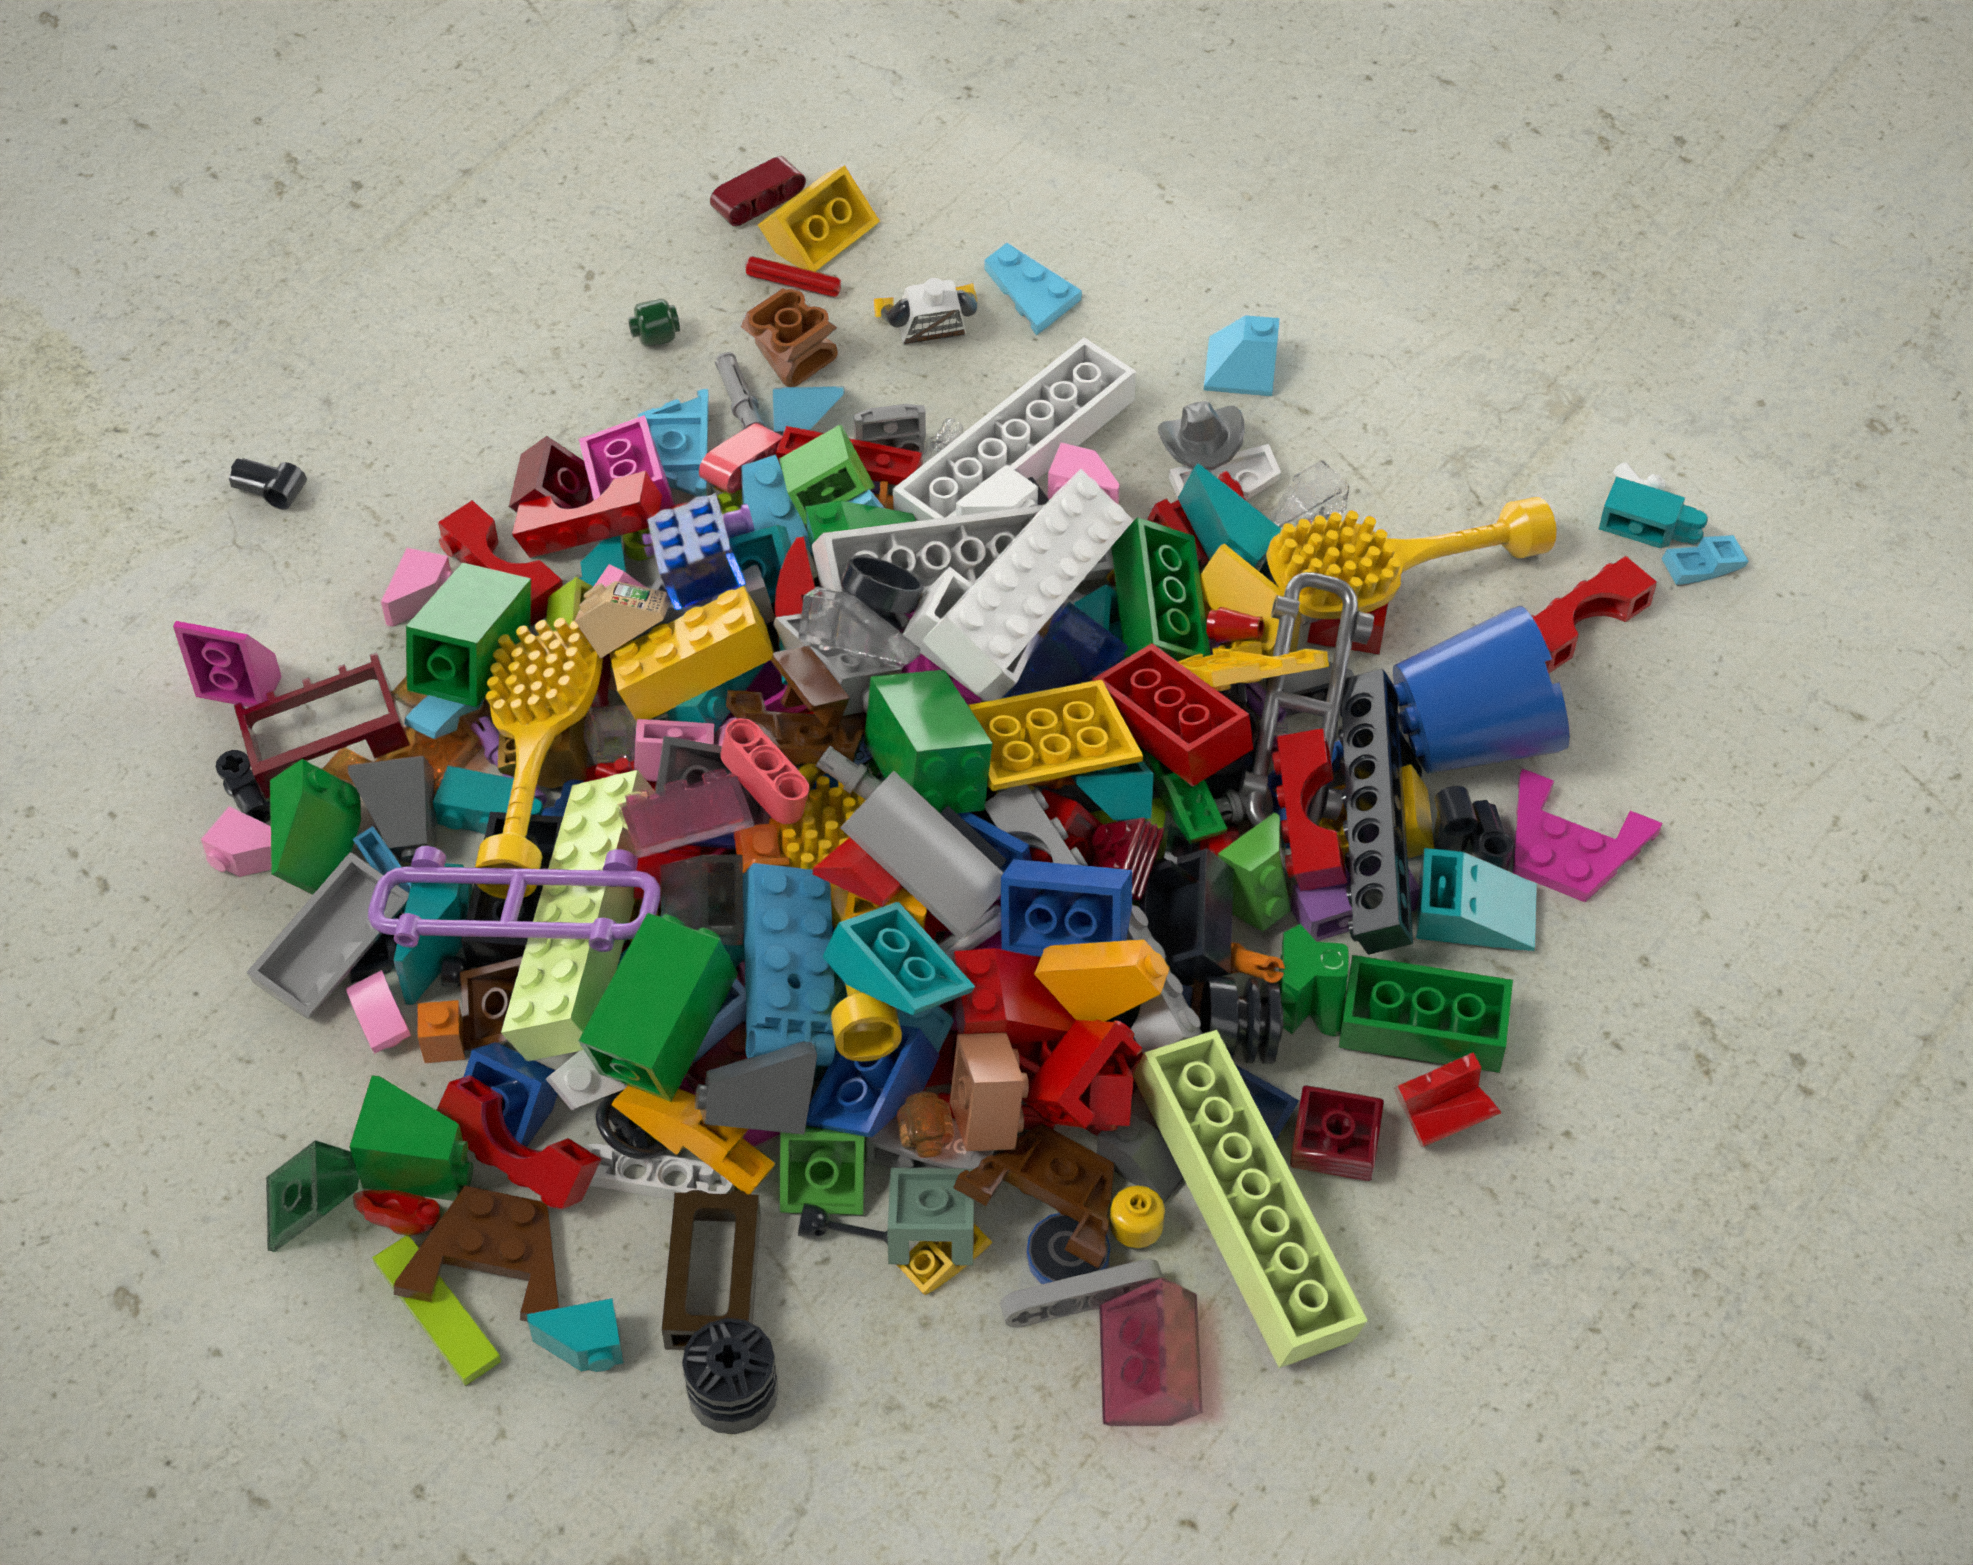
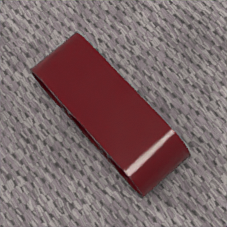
M777 156L718 186L710 196V205L730 225L740 226L795 197L804 189L806 178L784 156Z

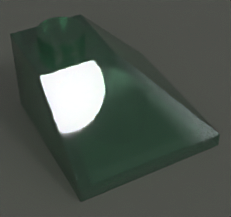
M315 1140L266 1177L268 1251L276 1252L358 1190L359 1176L351 1151Z

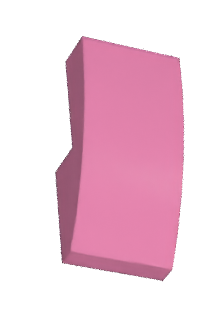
M382 971L345 988L374 1054L385 1048L394 1047L401 1040L411 1036L405 1018Z

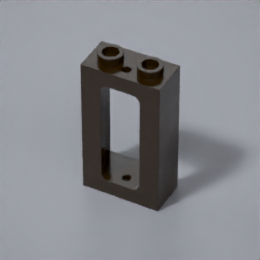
M691 1190L687 1193L674 1194L662 1319V1336L665 1350H684L693 1334L709 1322L733 1318L743 1319L753 1324L761 1223L758 1194H746L744 1191L714 1194L702 1190ZM694 1221L735 1222L728 1311L722 1316L690 1315L686 1312Z

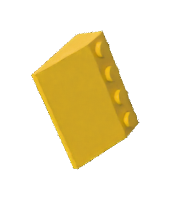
M1102 680L968 705L993 743L987 784L992 791L1141 762L1143 760V755Z

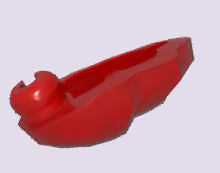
M365 1190L353 1195L354 1208L366 1220L375 1225L390 1228L399 1235L422 1234L433 1229L440 1219L439 1204L433 1199L398 1190Z

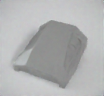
M900 404L870 408L853 416L854 439L921 453L924 450L926 437V412L924 405Z

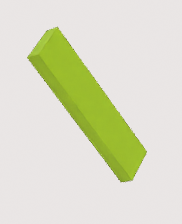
M409 1235L404 1236L372 1257L374 1265L393 1290L396 1279L419 1249ZM440 1275L432 1302L398 1296L465 1386L502 1362L499 1353Z

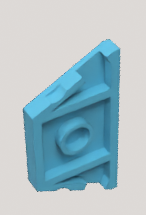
M702 389L697 391V398L684 403H680L676 399L665 403L660 408H652L639 413L638 417L645 415L669 486L700 498H707V481L699 476L700 464L708 453L709 392L708 389Z

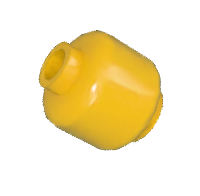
M1140 1185L1129 1186L1119 1191L1113 1199L1110 1209L1111 1232L1117 1241L1127 1247L1137 1249L1148 1247L1158 1240L1163 1232L1165 1221L1164 1202L1158 1193L1149 1187Z

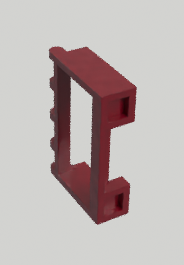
M377 652L370 654V663L349 671L346 665L343 664L338 666L340 673L338 675L313 684L309 677L302 680L303 688L276 697L274 691L267 692L268 701L246 709L241 702L234 705L252 772L265 799L270 798V780L301 759L309 761L366 740L374 759L410 746L391 685ZM368 680H377L379 682L389 714L262 760L258 742L252 729L256 722Z

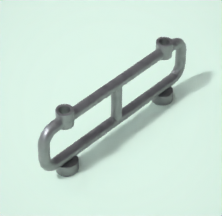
M1314 572L1298 574L1288 582L1284 597L1276 595L1272 606L1271 617L1279 619L1273 657L1289 653L1294 622L1299 610V594L1303 588L1312 587L1333 592L1343 602L1326 702L1283 692L1285 675L1269 677L1252 772L1244 771L1239 787L1240 794L1248 795L1246 802L1247 815L1254 826L1267 818L1262 811V801L1268 784L1267 773L1279 706L1323 717L1322 728L1330 747L1332 761L1352 641L1367 644L1374 622L1372 614L1357 612L1358 601L1353 588L1347 582L1335 577ZM1327 784L1321 787L1310 801L1307 813L1308 819L1317 826H1319L1322 817L1336 821L1343 804L1342 790L1327 787Z

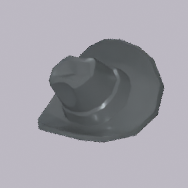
M1194 402L1183 408L1182 419L1160 423L1158 433L1166 450L1177 462L1191 469L1199 463L1207 470H1214L1230 462L1241 448L1245 433L1244 418L1242 412L1236 406H1226L1214 410L1210 402Z

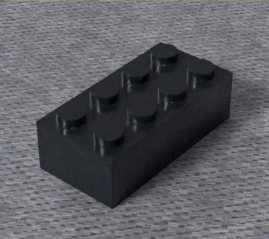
M490 811L484 840L490 836L503 833L507 813ZM533 814L530 816L526 838L535 844L542 854L540 869L549 868L563 820L561 816ZM474 884L466 920L500 921L506 899L492 896L481 890L477 884ZM537 885L532 894L523 898L517 921L533 922L543 885ZM462 936L461 939L466 962L469 964V967L474 968L523 957L528 938Z

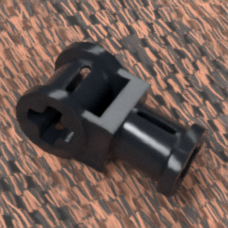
M240 750L226 751L219 756L215 765L217 774L224 780L225 792L233 797L238 809L240 808L242 813L267 823L271 819L270 802L264 799L250 769L251 765L247 754Z

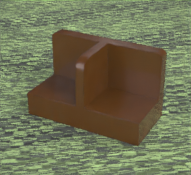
M808 645L773 653L772 663L788 682L781 700L782 705L785 708H791L805 704L810 711L814 712L825 728L838 726L850 697L813 649Z

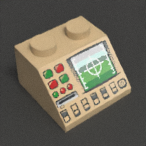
M617 581L606 587L603 583H600L584 594L586 600L579 605L580 611L575 622L599 657L602 658L662 621L667 612L671 597L667 592Z

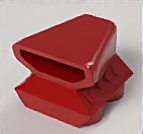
M1474 1053L1394 1087L1398 1101L1407 1115L1422 1148L1502 1114L1492 1099L1479 1087L1481 1065Z

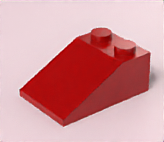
M996 948L954 951L953 963L975 986L971 993L953 999L958 1034L1007 1033L1010 1044L1062 1040L1076 1019L1035 976V971L1041 957Z

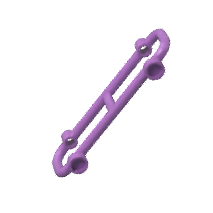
M421 846L415 850L411 867L395 868L379 879L369 904L368 919L374 929L380 933L394 935V941L403 947H415L418 944L420 935L589 939V946L599 952H608L613 949L615 940L633 939L647 913L656 915L660 901V886L657 880L650 874L636 871L637 857L631 852L621 849H614L606 854L603 870L444 867L446 855L441 850L431 846ZM400 883L510 885L500 921L421 919L419 916L410 913L402 914L399 919H390L384 916L390 892ZM527 885L640 887L644 890L640 914L638 918L630 923L617 924L609 918H597L593 923L517 921Z

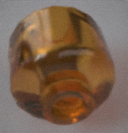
M924 1092L911 1095L905 1099V1104L897 1111L901 1144L908 1151L917 1152L920 1158H931L940 1155L943 1152L942 1148L949 1145L954 1139L950 1106L943 1099H939L935 1093Z

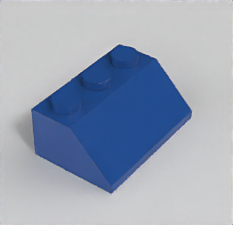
M1013 859L1001 876L1002 950L1041 957L1044 949L1052 945L1126 941L1132 911V870Z

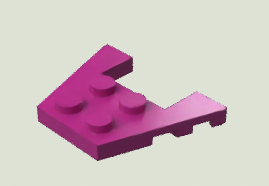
M1522 768L1518 780L1513 874L1586 902L1617 874V870L1625 862L1636 857L1641 852V848L1648 841H1653L1660 833L1662 822L1631 810L1616 839L1545 812L1542 809L1553 789L1554 780Z

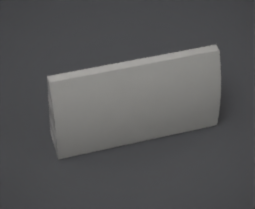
M895 771L881 783L840 827L959 939L973 927L1001 895V876L1003 872Z
M350 852L250 967L247 974L252 982L293 1011L310 1019L381 936L382 933L374 929L369 922L368 908L374 888L383 875ZM398 885L390 892L384 911L386 918L395 919L407 904L409 893Z

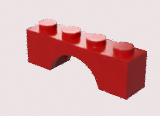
M643 471L613 479L602 495L579 508H559L551 495L519 503L512 535L527 556L532 558L656 527L662 494L648 473Z
M471 500L438 522L441 535L439 543L448 556H455L461 563L531 578L530 625L533 626L547 617L548 597L563 587V580L541 560L528 563H511L496 557L493 551L499 544L495 520L479 505Z
M1624 556L1614 564H1606L1590 580L1579 582L1573 591L1562 598L1557 597L1552 600L1547 608L1537 615H1531L1545 640L1552 660L1545 662L1548 673L1550 674L1573 658L1579 635L1575 628L1578 622L1595 616L1611 617L1627 622L1651 605L1657 581L1631 559Z
M1319 728L1277 736L1279 751L1273 752L1272 756L1276 775L1282 774L1283 785L1277 786V797L1280 808H1286L1287 815L1286 820H1281V830L1284 842L1290 843L1291 854L1285 855L1288 877L1296 878L1301 891L1347 883L1344 853L1337 831L1319 827L1307 817L1308 807L1315 793L1325 784L1334 780L1330 747L1324 730Z
M471 1075L448 1083L436 1111L459 1124L463 1141H467L468 1149L475 1153V1158L478 1161L497 1167L507 1174L508 1179L512 1183L521 1187H528L540 1195L542 1202L550 1207L565 1209L583 1200L601 1158L570 1138L550 1144L542 1151L527 1148L511 1135L505 1124L502 1112L503 1096Z

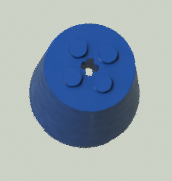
M1523 606L1510 608L1393 666V688L1400 710L1398 713L1399 725L1402 733L1408 734L1412 752L1418 758L1426 773L1430 774L1554 754L1568 749L1570 740L1569 722L1560 682L1555 684L1551 682L1545 664L1546 661L1552 660L1536 622Z

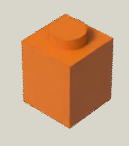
M458 1000L418 1003V1041L424 1063L465 1060L463 1017Z

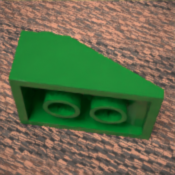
M842 500L805 507L808 539L812 553V544L823 533L916 521L913 513Z
M301 759L270 780L271 875L313 895L345 857L352 852L353 839L357 836L361 823V799L356 787Z

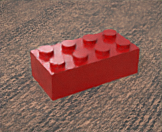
M1154 644L1148 645L1092 679V681H1103L1135 742L1191 786H1195L1253 750L1249 714Z

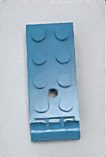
M753 863L743 875L747 1058L764 1055L805 1041L812 1042L817 1052L816 1066L829 1067L833 1061L835 1040L832 1035L831 1014L835 1008L834 970L822 957L832 937L831 885L829 882L812 875L813 870Z

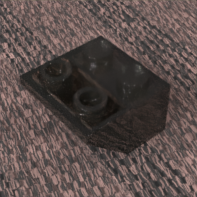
M700 855L661 865V918L664 914L676 917L686 927L697 931L699 928L709 929L721 937L723 945H743V856Z

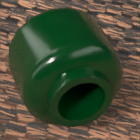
M656 299L636 304L634 307V317L628 318L632 338L639 337L640 342L645 347L672 342L676 335L675 332H680L675 305H669L665 299Z

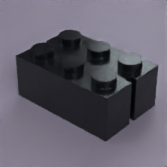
M1207 848L1177 857V864L1172 860L1153 865L1143 897L1140 899L1139 908L1148 919L1147 927L1153 939L1160 944L1165 952L1164 960L1170 968V972L1176 976L1181 985L1186 986L1194 985V979L1201 983L1204 982L1207 976L1222 977L1231 974L1234 869Z

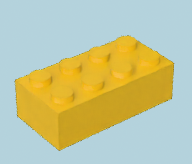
M742 586L736 590H728L722 593L716 600L702 607H694L688 610L682 617L668 624L657 625L648 634L634 641L629 640L609 654L617 691L637 722V719L650 720L771 660L774 651L765 621L746 587Z

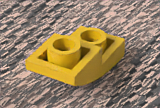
M975 1223L973 1260L993 1243ZM920 1241L909 1251L908 1264H896L924 1295L940 1287L967 1266L953 1264L952 1242Z

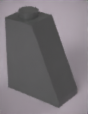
M424 756L348 765V773L388 848L399 860L412 863L417 848L421 846L437 848L436 815L433 805L435 798L434 768Z
M803 1041L764 1055L751 1057L707 1071L705 1084H698L695 1096V1109L700 1110L704 1124L804 1134L817 1060V1052L812 1042Z

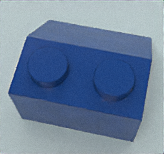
M496 1042L471 1051L463 1077L471 1075L503 1096L502 1112L505 1124L511 1135L525 1147L529 1145L552 1112L558 1095L546 1080L555 1071L554 1069L535 1060L526 1061L520 1053Z

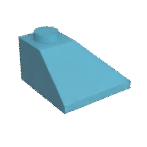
M1245 315L1209 336L1204 390L1272 396L1280 318Z
M845 386L774 388V432L782 431L783 435L786 426L810 430L843 396Z

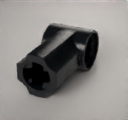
M237 458L231 466L229 482L231 487L263 496L271 506L285 510L291 506L307 482V477L299 467L288 462H283L278 467H273L249 459Z
M1450 786L1440 790L1434 798L1438 811L1433 832L1434 849L1462 852L1467 848L1469 834L1476 829L1478 822L1468 790L1463 786Z
M1488 800L1474 801L1472 805L1478 825L1469 834L1474 855L1476 858L1508 871L1513 851V840L1503 829L1496 805L1489 803Z

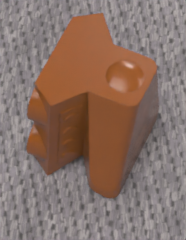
M782 288L748 311L741 325L742 329L755 338L756 346L782 383L787 387L798 386L834 361L838 355L836 344L827 338L837 329L835 325L829 322L827 311L821 307H809L805 303L804 294L795 289L786 290Z

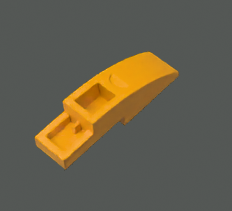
M628 1085L611 1104L674 1154L678 1155L684 1147L746 1194H752L775 1166L772 1160L743 1139L748 1129L704 1124L700 1110L695 1109V1095L681 1089L677 1090L672 1102Z

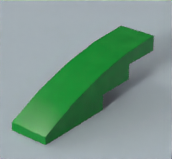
M1138 745L1143 755V761L1153 772V785L1159 797L1190 844L1227 833V827L1205 780L1195 786H1191Z

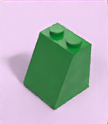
M372 1075L349 1146L362 1188L381 1191L398 1190L422 1197L454 1201L464 1186H470L474 1169L473 1162L468 1161V1143L463 1141L459 1124L384 1078Z

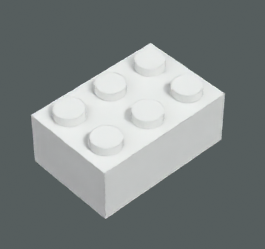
M949 567L925 591L901 638L977 695L922 641L973 585ZM1036 633L1006 670L977 696L986 702L1000 699L1018 682L1040 635Z

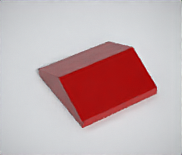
M851 837L813 868L812 875L881 907L904 888Z

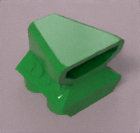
M1299 924L1283 932L1280 959L1283 961L1285 969L1279 968V972L1284 974L1278 981L1280 1002L1283 1006V1029L1293 1035L1310 1015L1321 1033L1336 1037L1340 1034L1348 978L1349 949L1342 943L1316 942L1308 931Z

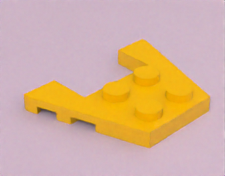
M1253 640L1233 641L1232 648L1225 649V646H1219L1212 649L1213 655L1203 657V654H1197L1178 661V663L1217 691L1230 689V684L1254 683L1261 681L1263 678L1329 667L1327 651L1303 649L1273 657L1262 655L1261 642Z

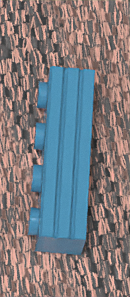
M373 826L353 839L369 865L382 875L401 867ZM400 883L398 886L409 893L411 883Z

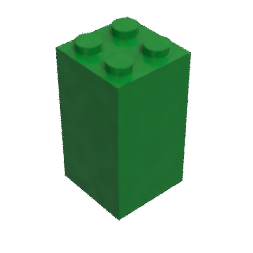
M461 563L406 626L407 691L477 707L490 691L487 681L494 676L490 667L497 663L493 653L497 649H502L498 643L499 637L508 635L516 645L521 642L516 630L520 626H527L530 631L531 578Z
M934 670L872 676L870 678L864 744L885 779L895 771L939 813L947 806L957 814L984 811L993 743L946 671Z
M651 913L646 914L578 1040L600 1075L672 1102L738 976L730 955L726 952L721 942V937L706 928H699L697 931L686 927L682 921L671 915L664 914L661 918Z

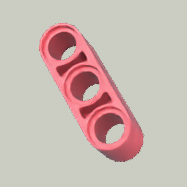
M759 423L752 424L705 455L699 467L700 478L727 493H735L742 488V465L776 455L782 435Z
M738 718L729 722L725 729L720 753L724 765L774 820L782 824L798 822L804 813L809 793V783L806 778L753 721Z

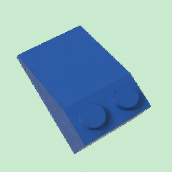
M900 1025L902 1033L900 1044L893 1052L880 1059L854 1061L845 1058L836 1050L833 1061L827 1068L809 1104L806 1125L872 1138L924 1090L940 1057L939 1053L920 1028Z

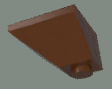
M523 957L460 972L465 1051H472L494 1042L499 1044L509 1042L501 1031Z

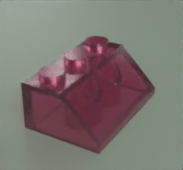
M718 769L702 774L703 781L688 784L687 779H681L664 784L665 791L649 795L648 790H640L625 795L626 802L618 803L617 806L629 850L637 858L755 826L738 777L733 773L726 774L725 769Z
M1161 1277L1099 1305L1103 1424L1107 1426H1172L1203 1413L1197 1294Z

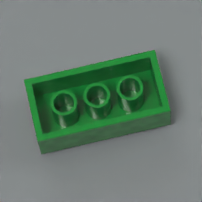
M1137 517L1111 546L1125 659L1150 644H1154L1177 662L1197 654H1203V657L1210 656L1195 537Z
M1352 955L1338 1048L1445 1065L1474 1053L1481 1065V1070L1500 1073L1507 1045L1513 979Z

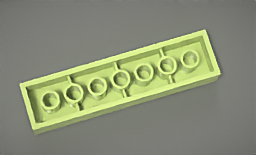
M638 770L572 786L548 869L603 870L606 854L609 851L621 849L635 855L638 849L651 841L657 815L652 814L655 791ZM543 885L533 922L593 923L597 918H609L617 924L629 923L635 898H633L634 887ZM528 938L501 1031L504 1037L526 1061L584 1050L578 1040L617 970L624 940H615L611 951L599 952L589 946V939Z
M1214 1030L1144 1052L1133 1074V1078L1278 1367L1281 1368L1353 1342L1368 1320L1218 1031Z

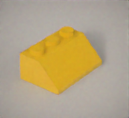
M844 165L825 173L760 222L758 227L776 254L799 268L816 272L878 224L880 220Z
M1223 544L1217 549L1200 575L1206 625L1209 612L1211 610H1218L1219 607L1229 608L1253 616H1261L1264 619L1262 638L1246 640L1260 641L1262 655L1273 656L1279 619L1272 618L1271 611L1276 595L1283 597L1284 595L1279 587L1226 544ZM1299 611L1294 622L1289 653L1297 651L1302 613ZM1232 642L1221 643L1232 648Z

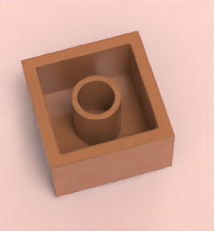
M1007 1033L958 1034L950 1105L966 1151L1012 1150L1016 1147L1017 1132H1023L1024 1114L1021 1102L1022 1098H1027L1028 1077L1026 1073H1021L1018 1050L1012 1049Z

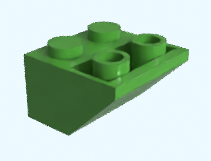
M838 425L779 459L787 493L804 524H807L806 506L840 500L849 501L868 489L876 488L842 425Z

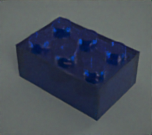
M716 493L709 496H698L688 504L674 509L661 510L655 516L647 519L659 573L675 610L746 584L732 530Z

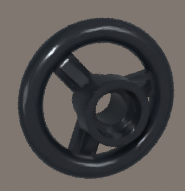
M622 1091L608 1095L600 1102L596 1111L597 1128L605 1142L615 1151L634 1159H652L668 1150L660 1142L648 1147L646 1131L611 1105ZM609 1120L615 1126L613 1130L610 1127Z

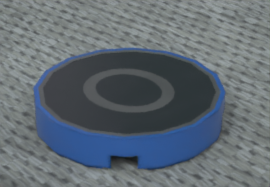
M1060 1213L1049 1215L1036 1224L1028 1237L1026 1255L1030 1272L1040 1284H1046L1107 1269L1109 1267L1111 1249L1107 1234L1104 1245L1106 1246V1254L1099 1268H1096L1065 1250L1070 1237L1080 1222Z

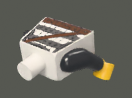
M930 278L924 284L907 287L902 299L895 305L894 297L874 298L875 317H882L891 326L899 328L903 345L966 335L962 314L966 317L974 315L977 311L978 300L974 283L955 287L953 280L941 281L938 278Z

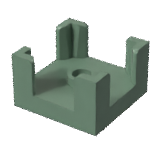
M891 1168L887 1228L888 1264L906 1265L909 1263V1241L952 1242V1262L954 1265H973L974 1199L953 1188L957 1177L966 1170L965 1168Z

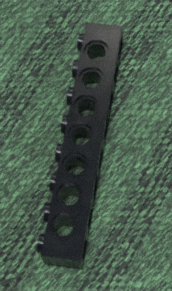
M1383 668L1346 678L1340 709L1342 726L1338 728L1339 739L1344 748V757L1340 758V768L1346 784V788L1341 791L1342 801L1347 810V820L1343 822V830L1349 842V852L1345 853V864L1351 880V885L1346 887L1347 898L1352 907V918L1348 920V928L1354 942L1358 941L1368 955L1413 944L1398 702L1393 688L1394 684Z

